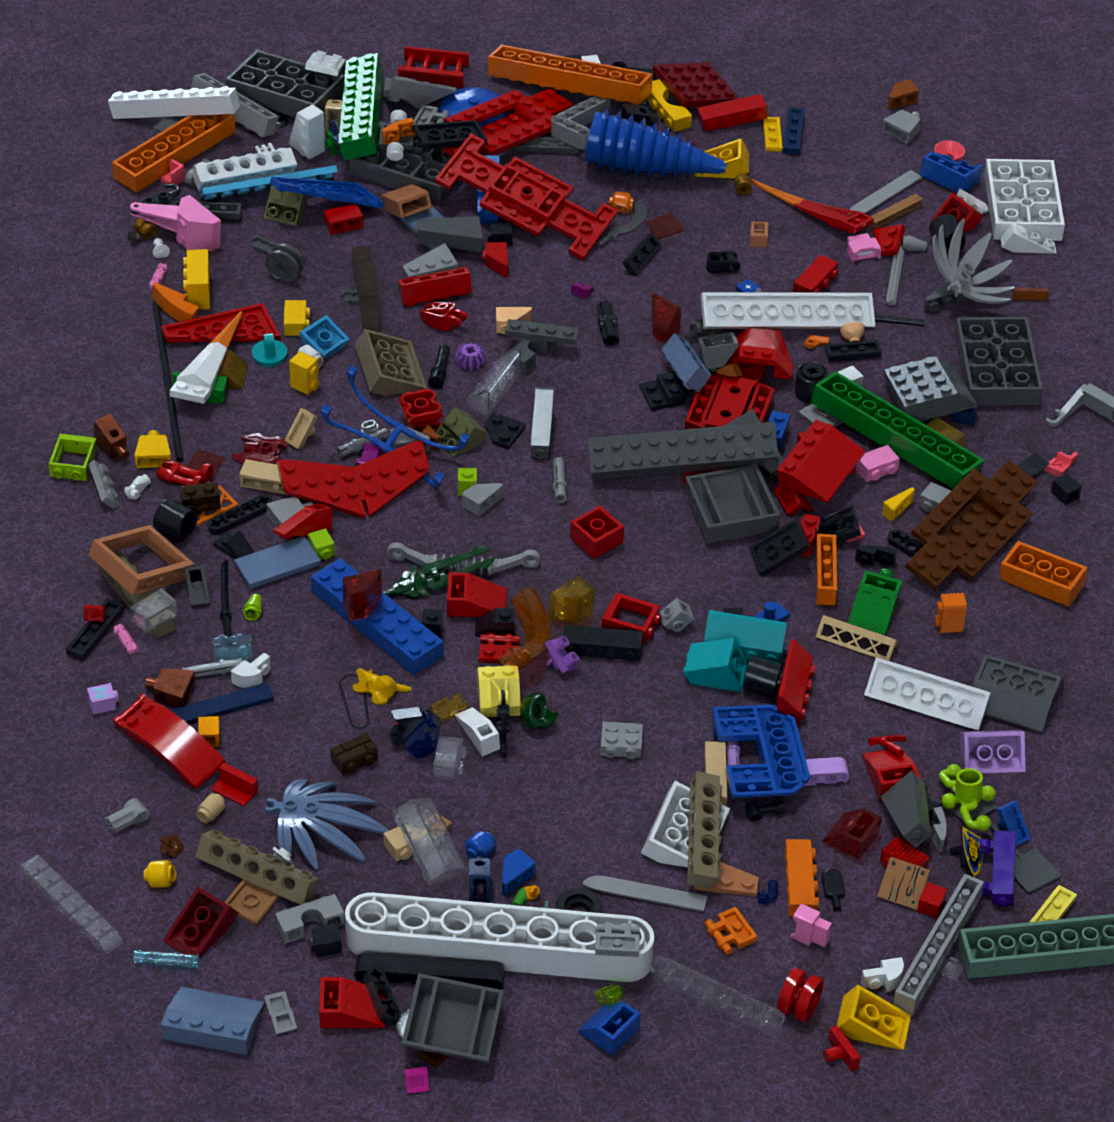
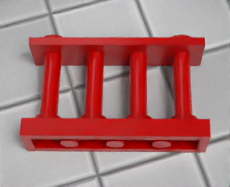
M405 46L404 60H407L406 66L398 67V77L463 88L464 72H461L462 66H469V53ZM414 61L423 62L422 68L412 67ZM430 63H439L438 70L428 69ZM446 64L456 65L455 70L446 71Z

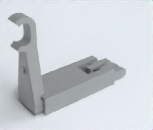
M1091 383L1089 385L1083 384L1061 410L1055 409V416L1058 418L1056 420L1046 418V424L1051 427L1060 425L1082 405L1114 422V397Z

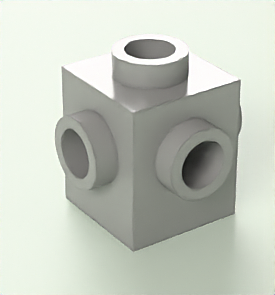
M678 598L660 611L663 625L675 632L681 631L694 620L690 606Z

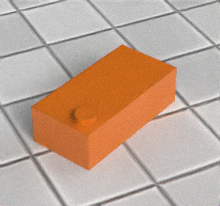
M1017 541L1001 563L1000 579L1069 607L1086 584L1088 567Z

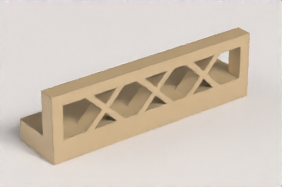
M825 615L822 616L816 637L887 661H890L894 648H897L899 641ZM825 624L832 626L835 634L829 637L823 636L822 632ZM849 632L854 640L844 643L839 635ZM863 638L869 639L872 645L865 650L861 649L858 643ZM881 644L890 646L886 657L879 655L876 649L877 646Z

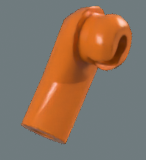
M812 335L805 340L804 345L806 348L812 349L818 345L829 344V337Z

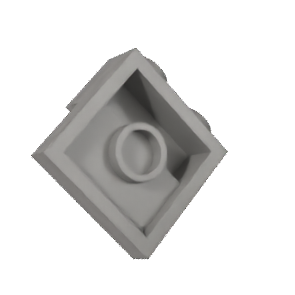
M603 721L600 755L608 758L615 756L628 759L641 758L643 724Z

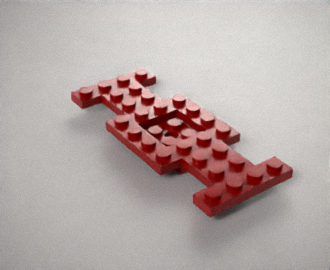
M470 133L435 178V183L450 190L459 179L486 193L479 202L480 207L537 237L540 236L546 226L553 228L575 240L568 253L584 260L617 216L618 210L603 203L594 214L567 200L573 192V186L515 156L505 166L479 154L485 145V140ZM528 190L531 194H524L523 191Z

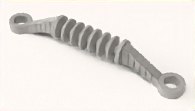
M398 542L390 544L387 550V556L390 560L402 561L407 558L421 566L439 560L438 554L424 555ZM397 550V551H400L401 553L396 554V553H394L393 551ZM526 550L521 554L508 558H495L494 562L486 569L488 576L521 564L524 567L536 568L540 564V554L535 550ZM475 556L472 561L467 559L446 568L449 569V572H453L454 568L457 571L478 563ZM527 558H534L535 560L529 561ZM478 568L480 575H483L484 569Z

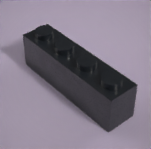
M564 625L563 636H566L570 642V645L565 648L567 654L575 652L578 656H587L588 658L602 657L609 660L626 659L627 661H640L643 631Z

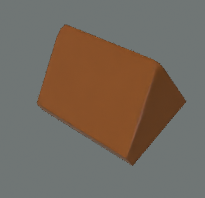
M1015 287L1012 290L1013 300L1048 301L1049 290L1047 288Z

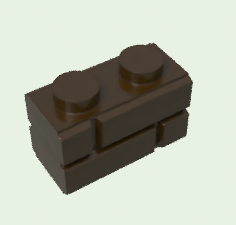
M217 482L179 487L181 504L196 510V512L221 509Z
M365 733L331 748V761L342 775L354 773L358 768L372 765L378 760V748L371 741L369 735Z

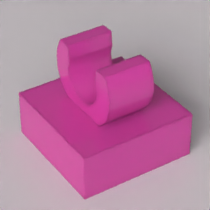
M427 1067L404 1070L407 1094L429 1091Z

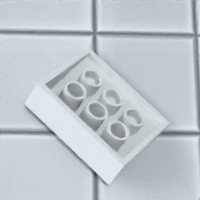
M674 781L663 801L641 854L659 863L688 868L689 787ZM722 805L719 818L722 819L721 828L730 808Z

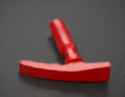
M906 735L868 738L870 746L881 744L898 756H903L905 753L904 749L894 744L893 741H906Z

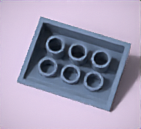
M180 987L168 1005L161 1023L162 1039L247 1055L265 1002Z

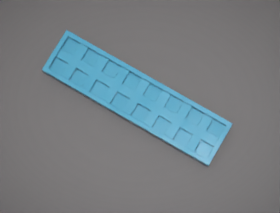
M334 165L205 187L198 194L199 198H204V201L215 199L217 195H221V198L229 197L234 192H238V195L247 194L252 189L255 192L264 191L267 187L272 186L270 184L271 177L314 180L321 178V180H329L338 171L337 166Z

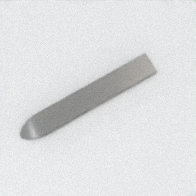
M910 170L852 206L850 210L866 214L921 180L922 176Z
M596 875L588 877L583 881V885L593 891L704 912L707 901L706 895L608 876Z

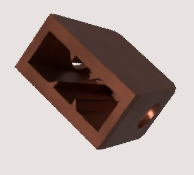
M108 414L95 421L94 438L97 440V446L110 459L117 455L121 460L126 459L130 454L126 449L127 436L113 416Z
M163 668L158 678H146L145 688L153 690L154 700L175 708L185 706L195 684L194 670Z

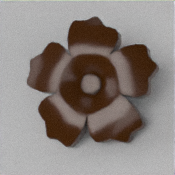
M175 834L172 836L163 835L160 839L162 844L159 851L162 854L168 852V857L172 859L177 858L178 853L184 850V845L179 843L181 840Z

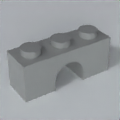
M335 894L275 913L276 927L285 944L304 938V924L309 921L319 922L323 927L337 924L338 927L345 924L344 911Z

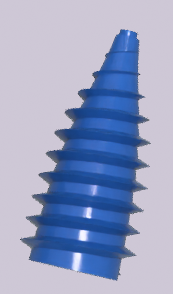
M609 106L604 113L595 112L584 159L588 162V165L596 163L599 172L606 165L610 166L611 174L617 168H622L624 177L629 170L635 171L636 178L639 177L641 172H647L649 180L654 173H660L662 180L670 173H673L675 180L679 174L687 173L688 177L692 173H701V175L703 173L721 174V172L725 173L727 165L723 160L702 151V148L698 149L693 146L692 139L688 143L681 140V132L674 137L670 135L669 126L662 132L658 129L657 121L652 127L647 126L645 117L640 123L635 122L633 113L628 120L622 118L621 110L616 116L610 115Z

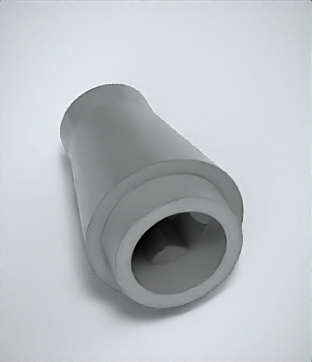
M903 235L901 246L905 252H925L927 242L910 235Z

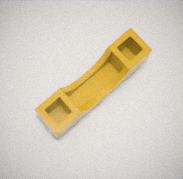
M660 79L652 81V93L645 100L650 103L652 109L657 111L658 117L665 121L666 127L669 126L673 132L690 128L692 123L690 112L683 106L667 103L666 101L669 96L667 87Z

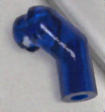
M770 880L768 882V891L762 890V894L760 891L757 893V899L760 904L767 905L778 898V881Z

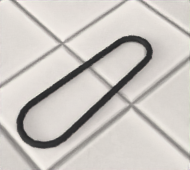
M348 674L339 680V688L351 726L356 729H363L369 725L370 721L366 693H363L367 723L362 727H357L352 722L341 684L344 678L349 676L358 678V675Z

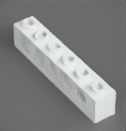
M291 147L279 148L257 154L250 153L241 157L233 156L224 160L217 159L208 163L201 162L194 165L192 175L197 189L200 191L202 188L293 173L295 172L297 162Z

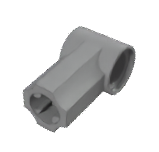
M133 798L127 801L123 809L106 817L105 821L112 833H117L132 824L139 825L138 823L144 820L147 821L150 813L139 799Z

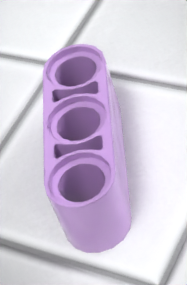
M842 757L806 759L810 779L804 786L816 785V783L833 784L839 781L846 783L850 778L846 760Z

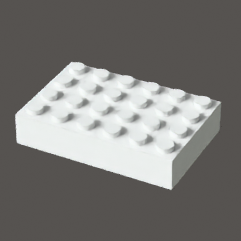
M986 159L984 178L993 240H1001L1000 236L1013 222L1017 225H1022L1032 232H1037L1045 238H1050L1053 241H1062L1065 223L1054 160Z

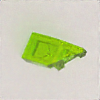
M613 983L594 991L596 999L605 1005H611L624 996L620 985L615 986Z

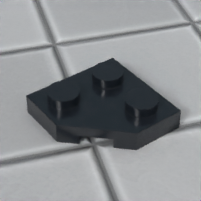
M495 412L485 422V429L490 436L492 444L508 450L526 428L525 423Z

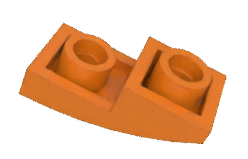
M413 118L397 121L382 129V144L399 142L400 137L414 135L412 131V126L414 125Z

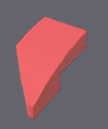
M1058 452L1057 457L1048 462L1049 465L1045 467L1044 471L1056 477L1063 476L1077 459L1078 453L1073 452L1072 455H1066L1063 452Z

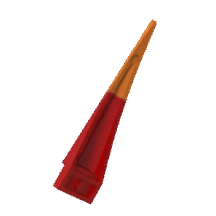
M751 179V183L758 188L841 231L855 234L873 224L874 218L860 211L806 200Z

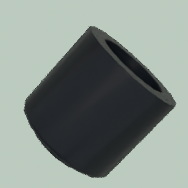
M944 214L938 216L930 223L929 233L931 238L936 234L938 243L939 227L943 224L947 254H949L950 243L959 221L951 214ZM963 232L961 238L960 251L964 248L966 243V238Z
M805 362L797 368L794 393L799 400L811 403L815 385L829 376L828 369L823 364Z
M165 499L156 509L153 526L156 530L168 536L184 541L194 531L198 514L196 510L177 501Z
M752 655L747 667L743 690L774 698L775 692L778 693L780 690L784 672L783 663Z

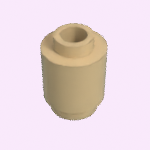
M209 794L198 806L197 818L206 824L214 821L226 807L224 798L219 794Z

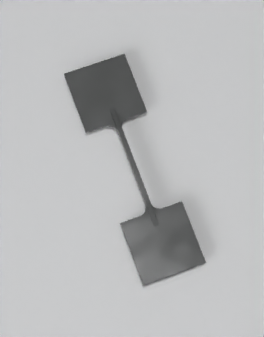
M981 799L977 808L968 812L974 821L978 816L986 815L998 809V807L992 800L984 801ZM958 803L954 808L951 809V811L965 825V822L960 814V807L962 805ZM991 822L990 829L993 832L999 831ZM1036 848L1024 854L1019 853L1017 849L1015 850V880L1028 894L1062 876Z

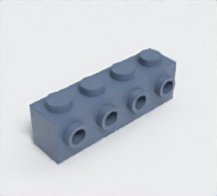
M676 333L672 335L661 349L665 354L664 358L671 363L670 367L677 372V377L683 381L682 384L687 389H694L699 392L712 376L689 342Z

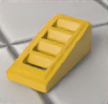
M913 487L884 501L882 514L892 522L913 502L915 489Z

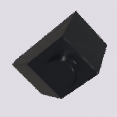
M494 608L476 620L475 637H481V634L495 633V635H506L508 633L514 636L515 608Z

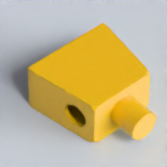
M151 430L148 432V435H141L139 437L135 451L136 468L162 467L165 460L171 461V453L166 435H159L158 431Z

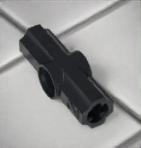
M602 300L597 304L599 332H602L604 344L612 346L619 343L617 315H614L612 303L608 302V300Z

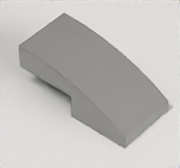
M937 807L933 809L932 822L934 825L931 837L938 852H943L947 830L946 819L942 807Z
M283 991L264 996L265 1005L275 1034L279 1035L297 1030L286 992Z

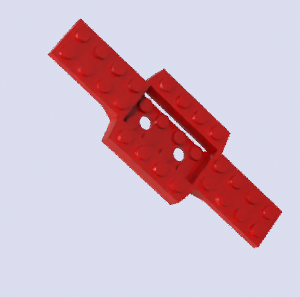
M739 362L743 376L733 377L711 374L712 376L708 379L706 385L699 392H696L685 419L684 430L720 427L743 415L750 395L753 396L747 412L753 409L760 422L765 423L774 400L775 390L761 383L768 365ZM730 391H737V392H739V393L734 394V393H731ZM729 413L731 416L723 417L721 414ZM720 470L686 472L683 477V484H686V476H692Z

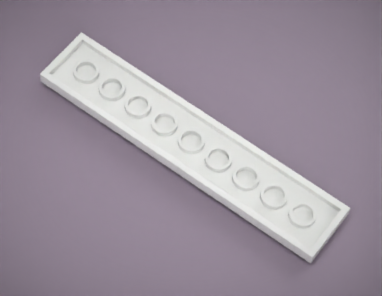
M702 292L700 295L704 329H747L749 327L764 329H840L849 322H860L864 324V328L875 327L872 293Z

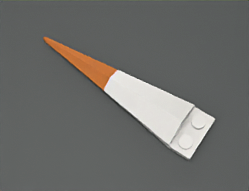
M242 311L177 377V381L170 389L171 397L201 404L207 401L212 393L229 344L242 318Z

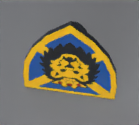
M961 826L962 845L951 847L950 854H960L961 867H968L971 876L975 878L981 869L983 854H980L979 839L982 838Z

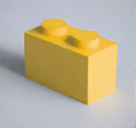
M285 300L284 336H299L300 331L310 326L309 319H306L310 318V307L306 306V300Z
M299 351L289 361L290 387L309 395L319 387L318 359Z

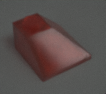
M653 292L650 320L652 336L656 340L667 343L674 333L677 335L680 333L681 307Z

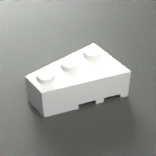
M313 104L297 112L288 143L299 151L301 156L311 159L325 151L324 112Z

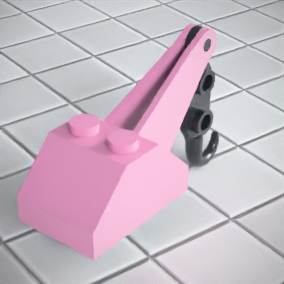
M176 184L164 185V188L175 189L172 192L162 191L151 197H146L141 203L135 202L130 205V214L132 216L142 218L176 232L178 243L186 249H208V251H213L220 247L221 220L192 196L188 195L181 198L179 206L167 205L181 193L180 187Z

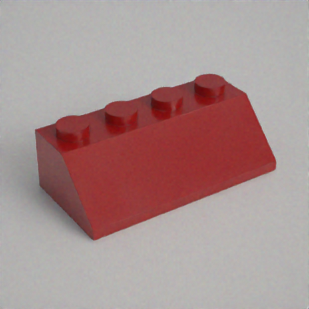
M791 639L778 694L777 708L778 712L785 716L789 714L794 717L796 724L799 726L800 719H805L806 708L803 706L808 705L809 693L806 692L811 691L813 679H810V676L814 677L816 665H812L813 656L796 640Z

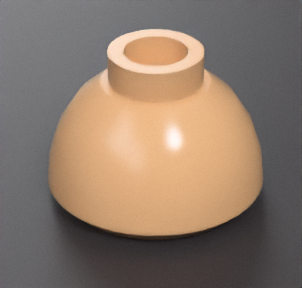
M860 322L846 323L840 328V333L849 342H860V338L865 330L864 324Z

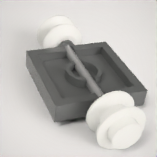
M402 110L393 111L390 115V123H381L379 149L387 150L386 155L392 161L401 160L404 151L413 150L414 135L400 137L399 142L382 144V129L392 123L407 119V114Z

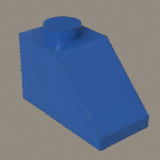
M519 848L512 853H508L503 859L502 894L504 896L536 874V862Z

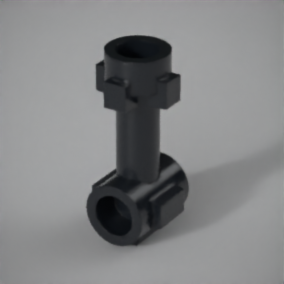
M774 800L770 805L758 806L757 802L751 801L746 804L745 812L747 817L754 822L759 821L762 818V814L774 812L776 815H781L785 813V804L783 800Z

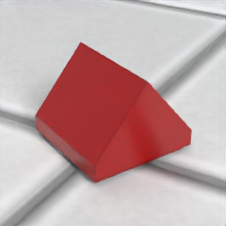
M85 604L83 607L84 620L104 622L107 608L99 605Z

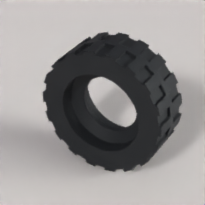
M582 887L567 889L563 894L559 895L556 901V909L568 910L571 905L581 903L589 908V912L602 913L601 899L590 889H583Z

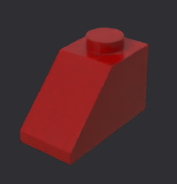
M486 243L485 250H482V260H486V266L503 277H508L507 243Z

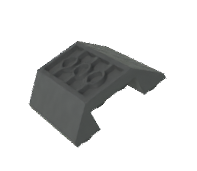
M985 654L972 687L991 693L985 710V717L1042 734L1048 720L1050 707L1056 693H1059L1064 677Z

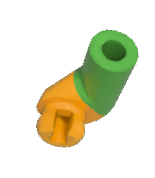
M533 885L521 888L514 898L512 905L523 906L525 901L536 899L540 894L539 887Z

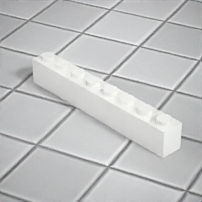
M212 87L206 89L192 88L190 90L176 89L174 91L166 89L160 91L147 90L145 92L131 91L129 93L116 92L108 100L113 119L234 114L240 107L236 88L229 87L216 89Z

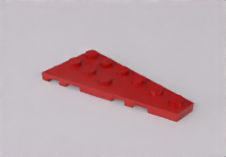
M263 303L161 326V332L167 343L211 342L242 311V318L231 342L263 341V334L273 333L274 340L281 341V335Z

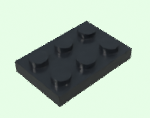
M795 518L750 545L749 548L759 574L766 576L811 549L801 521Z

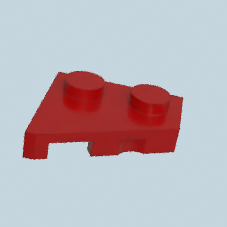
M903 224L873 229L874 236L881 247L882 257L898 254L905 232Z

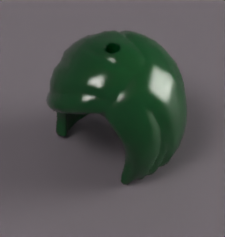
M540 692L529 694L521 701L520 716L523 722L530 728H548L559 715L558 712L553 713L547 708L546 698Z

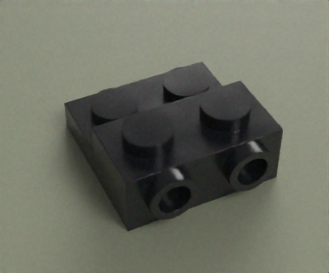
M674 371L657 374L656 380L639 384V388L651 411L686 404L688 390L686 387H682V380L677 377Z

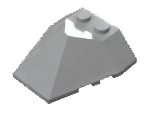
M398 76L383 78L382 80L383 97L387 98V101L396 103L402 101L416 109L456 91L455 87L431 84L430 82H421Z

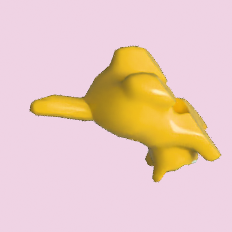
M361 668L356 671L359 682L353 685V690L356 692L372 694V702L377 705L386 704L395 692H408L412 690L409 686L396 684L393 678L388 675L379 676L373 674L372 669L365 671Z

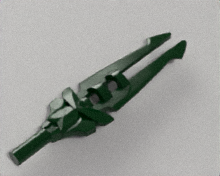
M474 546L472 552L422 565V570L418 573L417 565L411 568L410 572L406 570L402 573L401 579L393 588L382 592L388 597L405 595L414 599L418 598L419 594L429 596L426 588L434 591L448 585L449 574L444 573V568L488 552L490 547ZM488 558L455 572L471 573L478 568L486 570L494 562L495 558Z

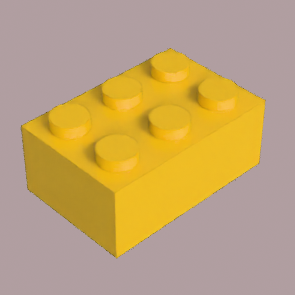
M208 249L187 250V257H183L184 268H187L183 269L185 279L183 280L185 293H187L184 294L186 295V301L199 306V310L210 309Z

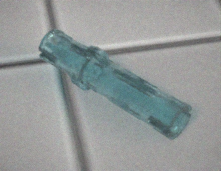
M136 949L133 954L134 964L173 966L176 969L179 967L198 969L199 954H181L180 951L166 953Z

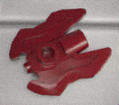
M261 433L242 435L241 439L246 441L244 452L234 453L232 458L243 464L246 459L275 464L278 460H281L278 456L281 454V449L279 448L286 449L287 443L280 436L268 437Z

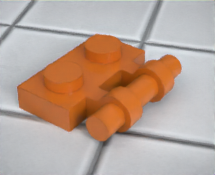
M736 907L719 913L717 915L718 922L714 923L711 919H708L704 923L708 934L715 938L718 948L723 950L726 955L733 952L730 946L732 944L741 949L757 942V935ZM725 930L728 934L725 937L721 933V931Z

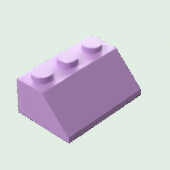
M1024 731L960 732V750L964 769H976L980 773L1026 772Z

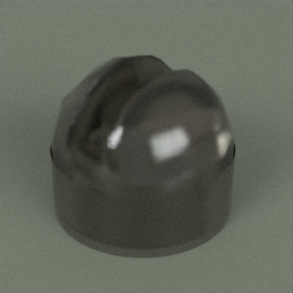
M136 231L128 232L127 238L129 242L131 241L130 245H136L141 242L140 233Z

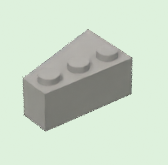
M444 243L403 265V279L457 269L458 263Z

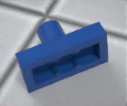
M767 602L764 605V610L753 617L782 622L790 617V612L778 602Z
M1010 801L996 809L1000 818L998 820V827L1004 831H1015L1016 846L1031 839L1017 801Z

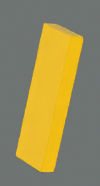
M767 117V119L763 120L765 151H782L780 117Z

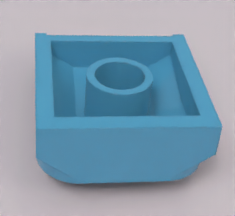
M327 315L300 331L299 334L302 345H310L323 358L330 357L344 348L350 341L347 335Z

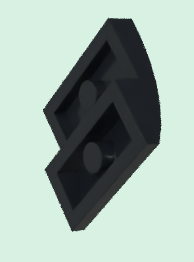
M853 505L820 518L819 529L821 533L836 535V545L861 535Z

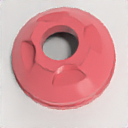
M950 140L939 142L934 149V152L951 156L952 160L958 162L965 155L964 147L960 143Z

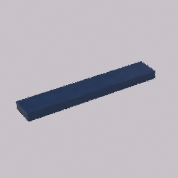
M268 683L174 708L170 711L187 724L198 722V717L220 716L273 701L274 696Z

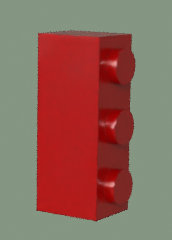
M819 255L794 281L793 293H821L823 289H827L830 281L838 277V262Z

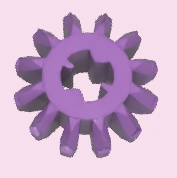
M463 343L462 346L458 347L455 355L458 366L463 367L464 370L470 368L471 372L474 367L479 370L480 366H484L486 359L483 346H478L477 343Z

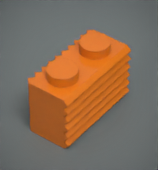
M964 593L941 594L940 602L936 603L938 615L934 616L935 627H939L940 633L963 632L967 610Z

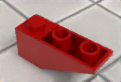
M322 503L305 506L275 528L273 533L280 535L283 539H291L292 536L305 537L309 533L322 529L332 530V508Z

